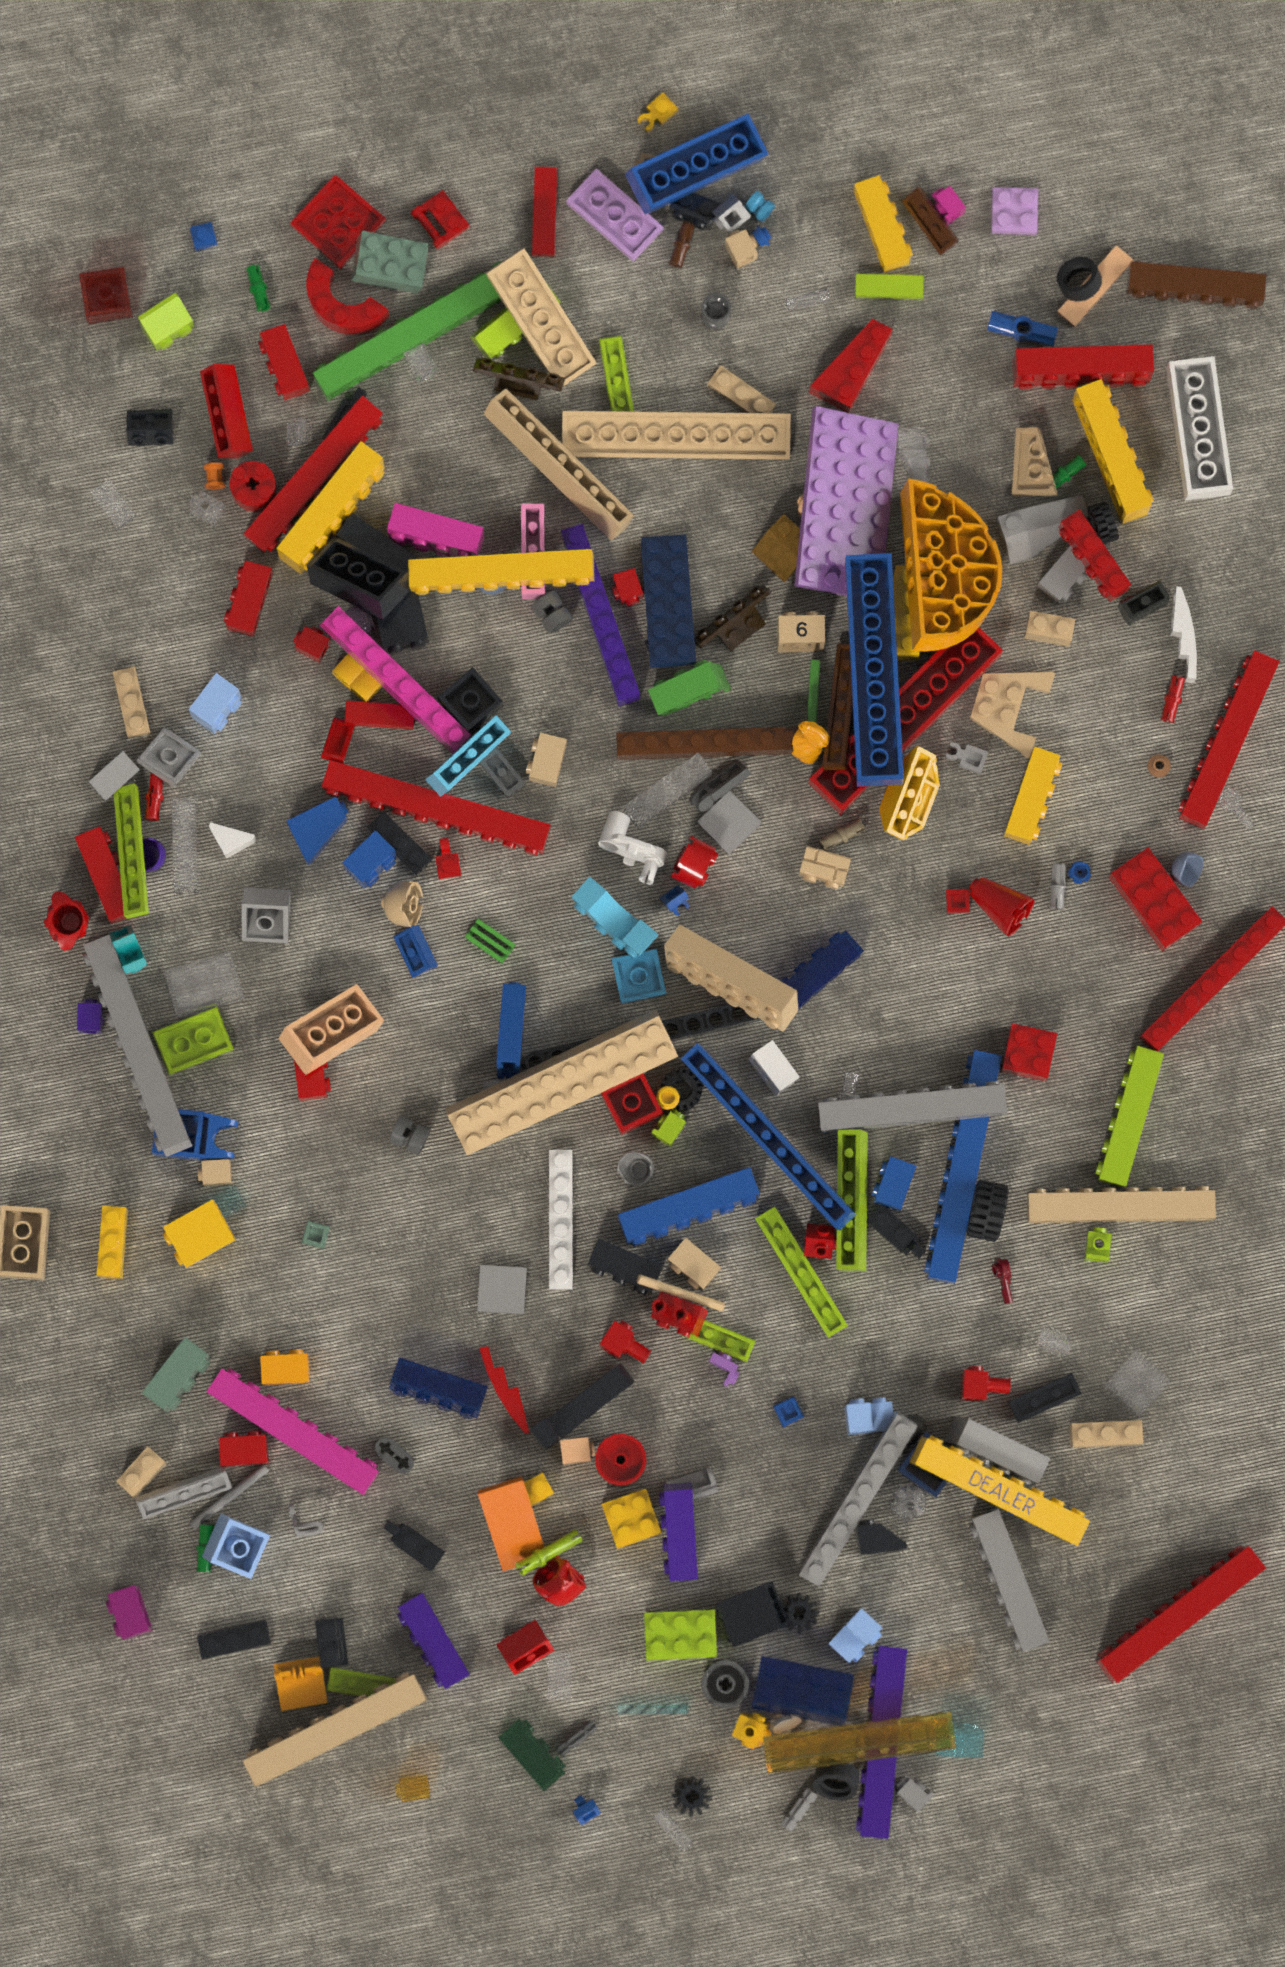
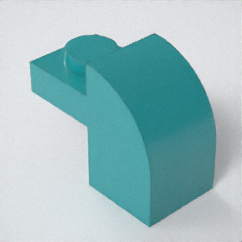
M131 924L109 933L125 974L130 972L136 973L144 966H147L146 959Z

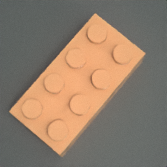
M356 984L286 1026L278 1039L304 1074L307 1075L377 1032L384 1019Z

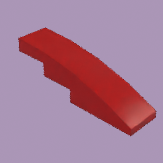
M489 1347L479 1348L487 1374L499 1399L524 1434H530L518 1387L509 1389L503 1366L494 1368Z

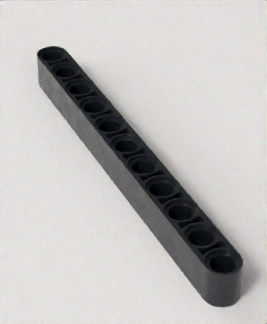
M729 1004L663 1020L662 1022L664 1027L668 1025L676 1027V1035L669 1036L672 1042L763 1020L758 1017L752 1018L744 1009L733 1007ZM741 1009L745 1016L741 1020H736L732 1017V1011ZM714 1014L719 1015L722 1018V1023L712 1025L709 1021L710 1016ZM696 1020L699 1022L700 1027L696 1031H691L687 1028V1022ZM593 1038L532 1052L525 1059L526 1069L531 1068L529 1062L533 1058H539L544 1062L552 1058L554 1053H563Z

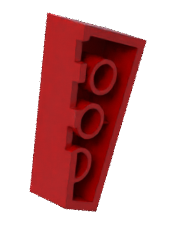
M872 319L810 385L809 394L846 413H850L889 342L893 329Z

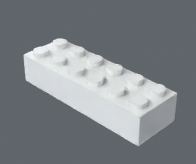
M1212 356L1170 361L1166 371L1185 501L1228 496L1233 490L1215 358Z

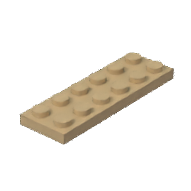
M521 248L485 273L548 373H555L560 377H564V385H566L597 364L524 248Z

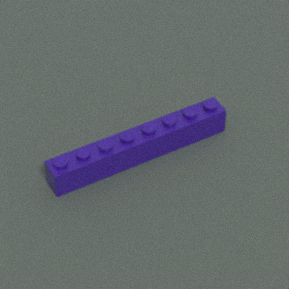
M583 523L561 530V538L565 550L591 549ZM594 559L595 581H589L588 585L577 586L619 707L640 700V692Z
M878 1646V1651L873 1650L872 1664L876 1665V1672L871 1674L870 1688H874L873 1698L868 1699L867 1712H871V1722L866 1721L865 1736H869V1742L863 1748V1759L867 1760L866 1769H861L860 1783H864V1792L859 1793L858 1807H862L861 1817L857 1816L855 1828V1831H860L859 1836L889 1839L907 1649Z

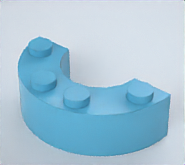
M591 877L571 897L576 903L573 907L580 914H586L596 923L594 928L604 936L607 933L613 938L611 942L619 950H622L624 947V950L633 958L636 956L640 957L658 937V933L641 919L638 920L627 912Z

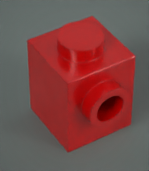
M635 568L613 575L615 586L611 587L615 600H620L621 605L633 606L638 604L640 599H643V592Z
M305 626L303 631L299 630L293 641L297 652L319 663L322 661L331 642L329 638L323 635L324 632L314 626L311 629Z

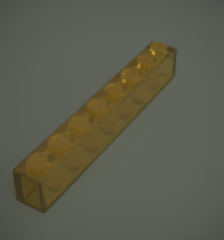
M937 1712L922 1716L914 1715L907 1718H892L877 1722L869 1721L862 1724L796 1731L780 1735L773 1734L763 1737L768 1774L956 1749L951 1712Z

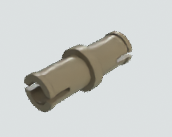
M857 818L842 828L840 826L835 828L834 832L818 839L822 850L828 851L841 843L843 845L848 843L850 838L865 832L861 820Z

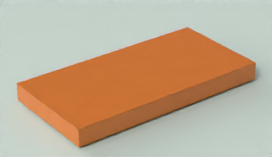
M522 1476L477 1490L502 1571L516 1568V1562L532 1555V1551L544 1548Z

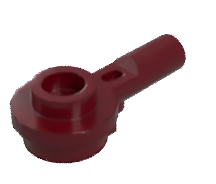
M996 1258L994 1264H992V1272L1000 1280L1004 1304H1009L1013 1302L1009 1286L1011 1285L1010 1278L1012 1277L1010 1264L1006 1258Z

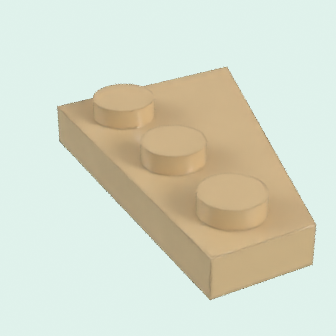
M1038 427L1016 428L1012 495L1015 497L1058 495L1041 429Z

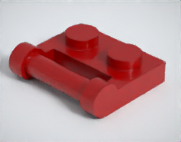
M444 190L422 205L414 208L410 213L414 219L420 222L432 238L436 249L442 248L470 228L468 222ZM430 211L446 232L445 235L441 236L425 216L426 212Z

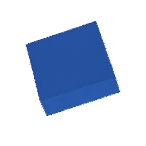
M794 1396L773 1406L783 1428L804 1418Z

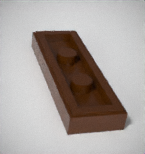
M917 187L902 200L904 206L939 255H944L959 242L921 187Z

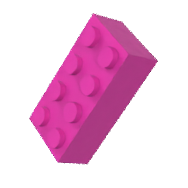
M398 503L394 504L387 527L389 538L398 545L405 546V544L414 546L415 550L427 552V550L434 551L437 556L442 558L449 556H479L484 541L483 527Z

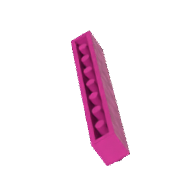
M339 606L319 625L451 754L471 736L462 725Z
M231 1368L227 1371L224 1369L220 1370L206 1391L208 1394L360 1494L365 1495L379 1474V1471L375 1469L377 1464L368 1458L362 1461L356 1457L358 1452L348 1445L343 1448L336 1444L338 1441L336 1437L328 1432L325 1435L317 1431L319 1426L307 1419L304 1423L297 1418L298 1412L289 1406L283 1409L278 1405L280 1401L269 1393L266 1397L258 1392L260 1387L250 1381L245 1384L239 1380L241 1375Z

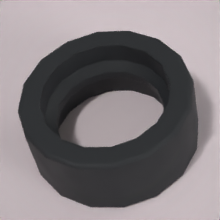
M1080 256L1066 261L1059 268L1057 284L1064 297L1070 301H1086L1099 291L1102 285V275L1093 260ZM1081 271L1092 273L1090 279L1082 286L1074 288L1067 286L1069 279L1074 274Z
M826 1760L816 1766L813 1787L819 1795L827 1799L847 1800L856 1795L860 1775L853 1765L845 1761ZM831 1778L840 1779V1780H842V1781H844V1782L832 1781V1780H830V1779H831Z

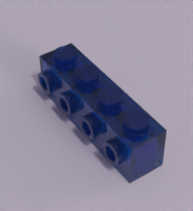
M846 930L842 934L839 931L828 940L830 944L824 949L819 947L811 954L813 959L807 964L804 961L793 970L795 974L790 979L786 976L781 980L784 984L797 990L798 1010L863 955L864 950Z
M400 1357L389 1386V1390L397 1396H409L415 1398V1401L418 1403L436 1405L442 1411L450 1412L452 1410L458 1412L461 1417L466 1419H478L488 1386Z

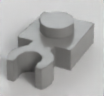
M951 742L949 747L954 748L956 754H946L945 758L949 761L960 760V768L980 775L989 752L968 744L966 749L963 750L959 744Z

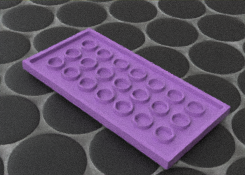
M818 406L812 408L794 586L847 596L845 555L886 553L898 423Z

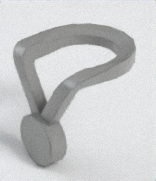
M288 1503L296 1536H313L324 1531V1526L320 1522L298 1525L294 1503ZM306 1527H318L313 1530L300 1532L298 1531V1529H303Z

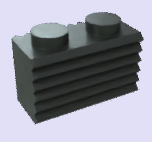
M1159 580L1122 600L1118 609L1127 625L1131 626L1132 623L1135 624L1136 621L1139 622L1143 617H1147L1152 612L1158 611L1159 608L1167 606L1170 596Z

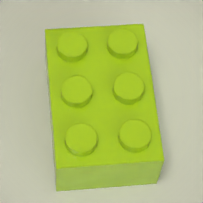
M715 1610L644 1613L646 1661L717 1657Z

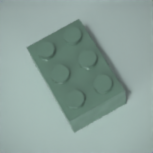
M362 231L357 237L351 281L418 294L423 287L429 244Z
M185 1337L142 1391V1394L167 1413L170 1409L174 1411L181 1403L180 1396L184 1391L188 1393L196 1384L194 1378L198 1373L203 1374L211 1364L209 1362L211 1357Z

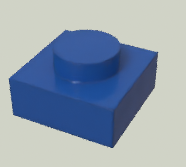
M212 222L190 227L196 251L218 246Z

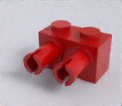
M661 1291L658 1299L652 1303L653 1312L650 1317L657 1321L656 1326L666 1330H669V1327L678 1329L676 1333L687 1338L690 1335L698 1337L708 1310Z
M623 1320L619 1323L614 1321L599 1344L601 1349L618 1360L623 1354L627 1353L642 1364L646 1362L652 1351L634 1339L633 1327Z
M969 1366L967 1370L961 1373L960 1401L984 1402L987 1400V1393L1008 1394L1011 1388V1378L990 1377L988 1371H983V1367Z

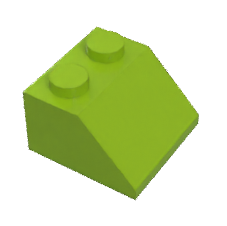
M176 292L138 316L142 331L156 351L167 349L173 344V340L179 336H187L192 332V328L195 327L192 318Z

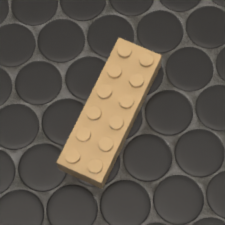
M679 924L664 945L666 964L670 971L686 976L692 984H700L714 996L719 995L723 997L731 1006L740 1007L752 1018L758 1017L765 1021L768 1027L784 1032L798 1012L797 990Z

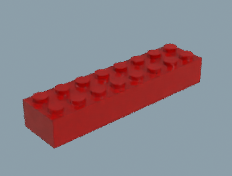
M1242 1545L1235 1547L1227 1554L1230 1558L1225 1562L1223 1559L1217 1561L1209 1568L1211 1572L1208 1575H1199L1190 1582L1192 1585L1190 1589H1181L1172 1596L1173 1602L1169 1605L1167 1602L1156 1608L1153 1611L1155 1616L1151 1619L1145 1617L1135 1625L1137 1629L1133 1633L1130 1631L1125 1632L1116 1639L1118 1642L1113 1648L1112 1646H1107L1097 1655L1100 1658L1096 1660V1663L1112 1684H1118L1263 1572L1266 1567L1250 1546L1242 1547Z

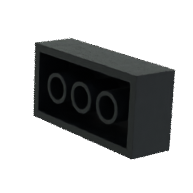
M335 536L307 565L310 584L381 619H384L410 591L407 571Z

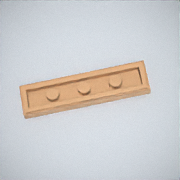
M1116 245L1097 266L1102 275V285L1099 291L1086 301L1075 302L1068 299L1057 311V314L1072 327H1075L1129 267L1133 259ZM1091 274L1080 286L1085 284L1090 279Z

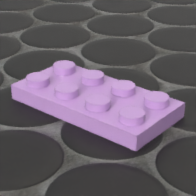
M597 168L566 200L568 206L632 262L664 230L661 224L649 214L645 215L637 203Z

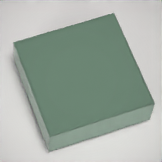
M307 1220L301 1243L324 1249L330 1226Z

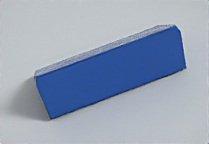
M411 926L393 936L412 978L438 966L420 926Z

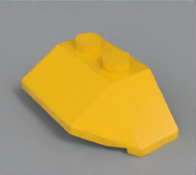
M916 746L903 758V784L888 785L879 807L884 831L900 840H905L924 828L940 786L938 769L935 763L937 761L936 755L919 746Z

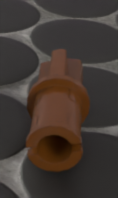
M687 222L682 223L677 240L673 242L674 249L669 265L676 268L683 267L687 250L691 248L689 244L695 229L694 225Z

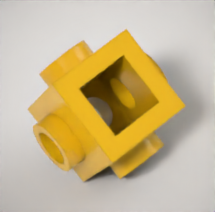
M745 1712L740 1714L732 1736L741 1740L742 1745L754 1749L769 1741L772 1733L769 1730L771 1723L765 1721L766 1717L759 1713L753 1712V1714Z

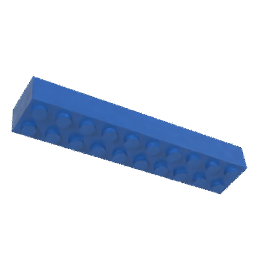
M892 554L845 555L857 787L902 785L904 775Z

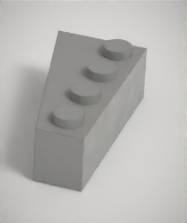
M955 1416L944 1440L945 1443L962 1450L964 1455L969 1456L971 1454L976 1456L977 1459L983 1461V1464L988 1466L991 1463L1008 1476L1010 1473L1017 1475V1479L1023 1481L1026 1485H1030L1031 1482L1039 1484L1050 1460L1049 1457L968 1418Z

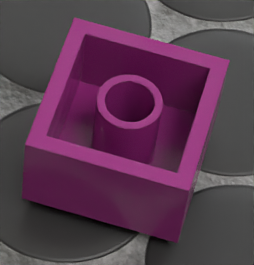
M133 1585L107 1594L109 1600H106L105 1603L109 1614H114L116 1622L113 1623V1628L117 1637H121L122 1640H129L153 1631L139 1586Z

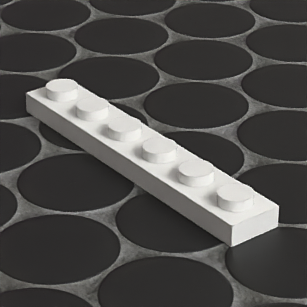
M549 1150V1290H573L572 1150Z

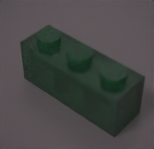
M518 1719L498 1738L541 1789L546 1791L566 1773L563 1770L566 1765L558 1756L553 1758L548 1752L550 1746L542 1737L538 1740L532 1734L535 1729L527 1720L522 1722Z

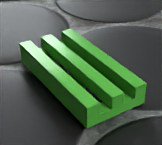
M480 919L476 920L465 936V939L501 964L505 962L516 946ZM480 926L488 933L496 937L498 940L508 946V949H505L504 947L496 943L494 940L486 936L484 933L479 931L478 927ZM474 933L502 952L503 956L500 957L473 938L472 935Z

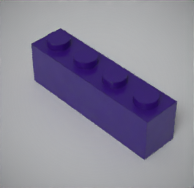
M692 1482L663 1484L664 1492H659L660 1506H665V1515H661V1528L666 1529L667 1537H662L663 1552L668 1551V1560H664V1574H669L670 1582L698 1580Z
M423 1593L398 1607L400 1610L397 1613L399 1620L403 1626L408 1624L412 1633L408 1635L415 1647L420 1645L424 1653L420 1656L426 1666L429 1667L431 1665L436 1672L432 1676L439 1688L444 1686L445 1689H448L470 1676Z

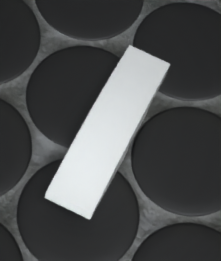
M1177 586L1173 598L1170 636L1179 637L1177 659L1186 660L1185 682L1194 683L1197 669L1195 632L1183 590Z

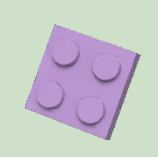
M993 187L991 234L1037 235L1038 189Z

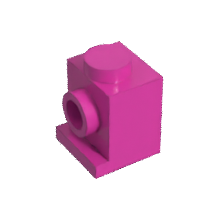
M951 186L946 189L942 187L932 194L935 208L941 216L945 217L944 220L948 225L965 213V205Z

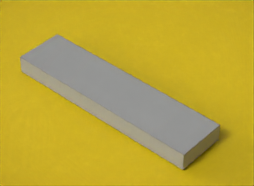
M221 1467L135 1497L144 1520L230 1490L232 1485L225 1467Z

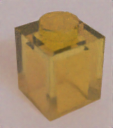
M428 1775L399 1778V1783L395 1784L396 1797H401L402 1802L431 1798Z

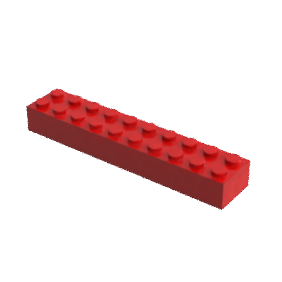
M980 627L960 643L938 650L899 689L902 754L1001 657L1003 650ZM854 735L850 738L847 770H824L821 766L808 781V784L840 815L870 787H857Z

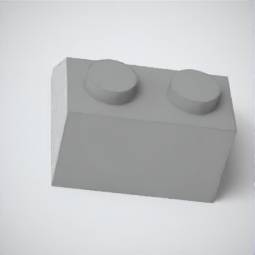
M244 887L242 899V941L288 944L291 890Z

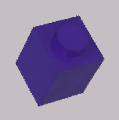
M84 999V1003H78L77 1031L79 1033L103 1034V1007L101 1003H98L97 999Z

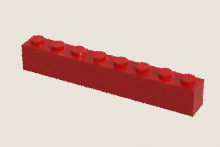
M362 395L244 532L243 536L263 553L267 549L271 552L279 543L277 540L282 532L286 535L294 526L291 521L297 515L301 518L309 507L306 504L311 498L316 499L323 490L321 488L326 481L329 482L337 472L336 469L341 463L343 464L352 450L361 441L365 443L368 440L366 434L371 429L375 431L381 425L383 413Z
M1254 650L1252 656L1247 654L1242 665L1245 668L1243 676L1238 675L1233 685V688L1236 689L1233 697L1229 695L1224 705L1227 712L1224 717H1219L1215 725V729L1218 732L1215 738L1210 737L1205 749L1209 750L1206 758L1201 757L1196 770L1200 771L1197 779L1192 777L1187 788L1190 791L1188 799L1183 798L1178 808V811L1181 812L1179 819L1203 830L1207 826L1279 665V660Z
M1272 906L1140 1036V1039L1151 1050L1158 1052L1285 927V918Z

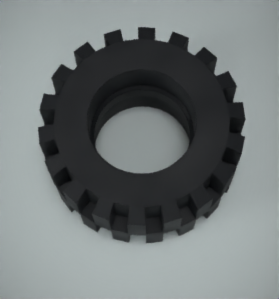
M979 1180L976 1183L966 1230L968 1237L991 1242L998 1240L1008 1201L1009 1190L1007 1185Z

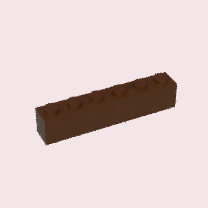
M1131 261L1128 270L1126 294H1132V297L1135 298L1154 296L1157 300L1175 298L1179 302L1196 300L1205 305L1217 302L1227 307H1233L1238 304L1245 305V308L1257 309L1258 306L1262 307L1265 301L1267 274Z

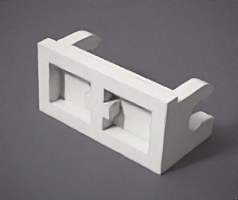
M773 1040L754 1052L748 1059L775 1097L800 1078Z

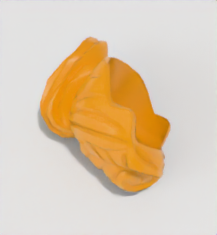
M803 721L798 725L799 728L793 736V751H791V754L805 764H812L818 759L823 747L829 744L830 737L822 726L815 722Z

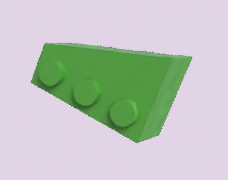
M703 660L694 664V668L689 671L684 669L674 673V678L670 680L662 679L653 683L654 687L648 689L657 714L667 716L690 707L692 703L703 698L704 700L712 698L711 694L720 690L728 692L731 690L722 665Z

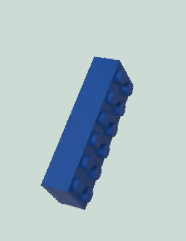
M748 113L630 168L625 176L644 214L647 215L762 161L769 153Z
M749 1167L618 1214V1220L627 1245L632 1243L633 1247L646 1243V1238L654 1236L655 1239L668 1235V1230L673 1228L680 1231L690 1227V1222L698 1220L699 1223L711 1220L712 1215L720 1212L721 1215L734 1211V1207L742 1204L743 1208L756 1203V1199L759 1198L760 1192L752 1170Z

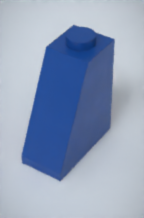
M337 797L287 820V824L307 865L314 862L347 822L346 814L349 812L343 801L339 802Z

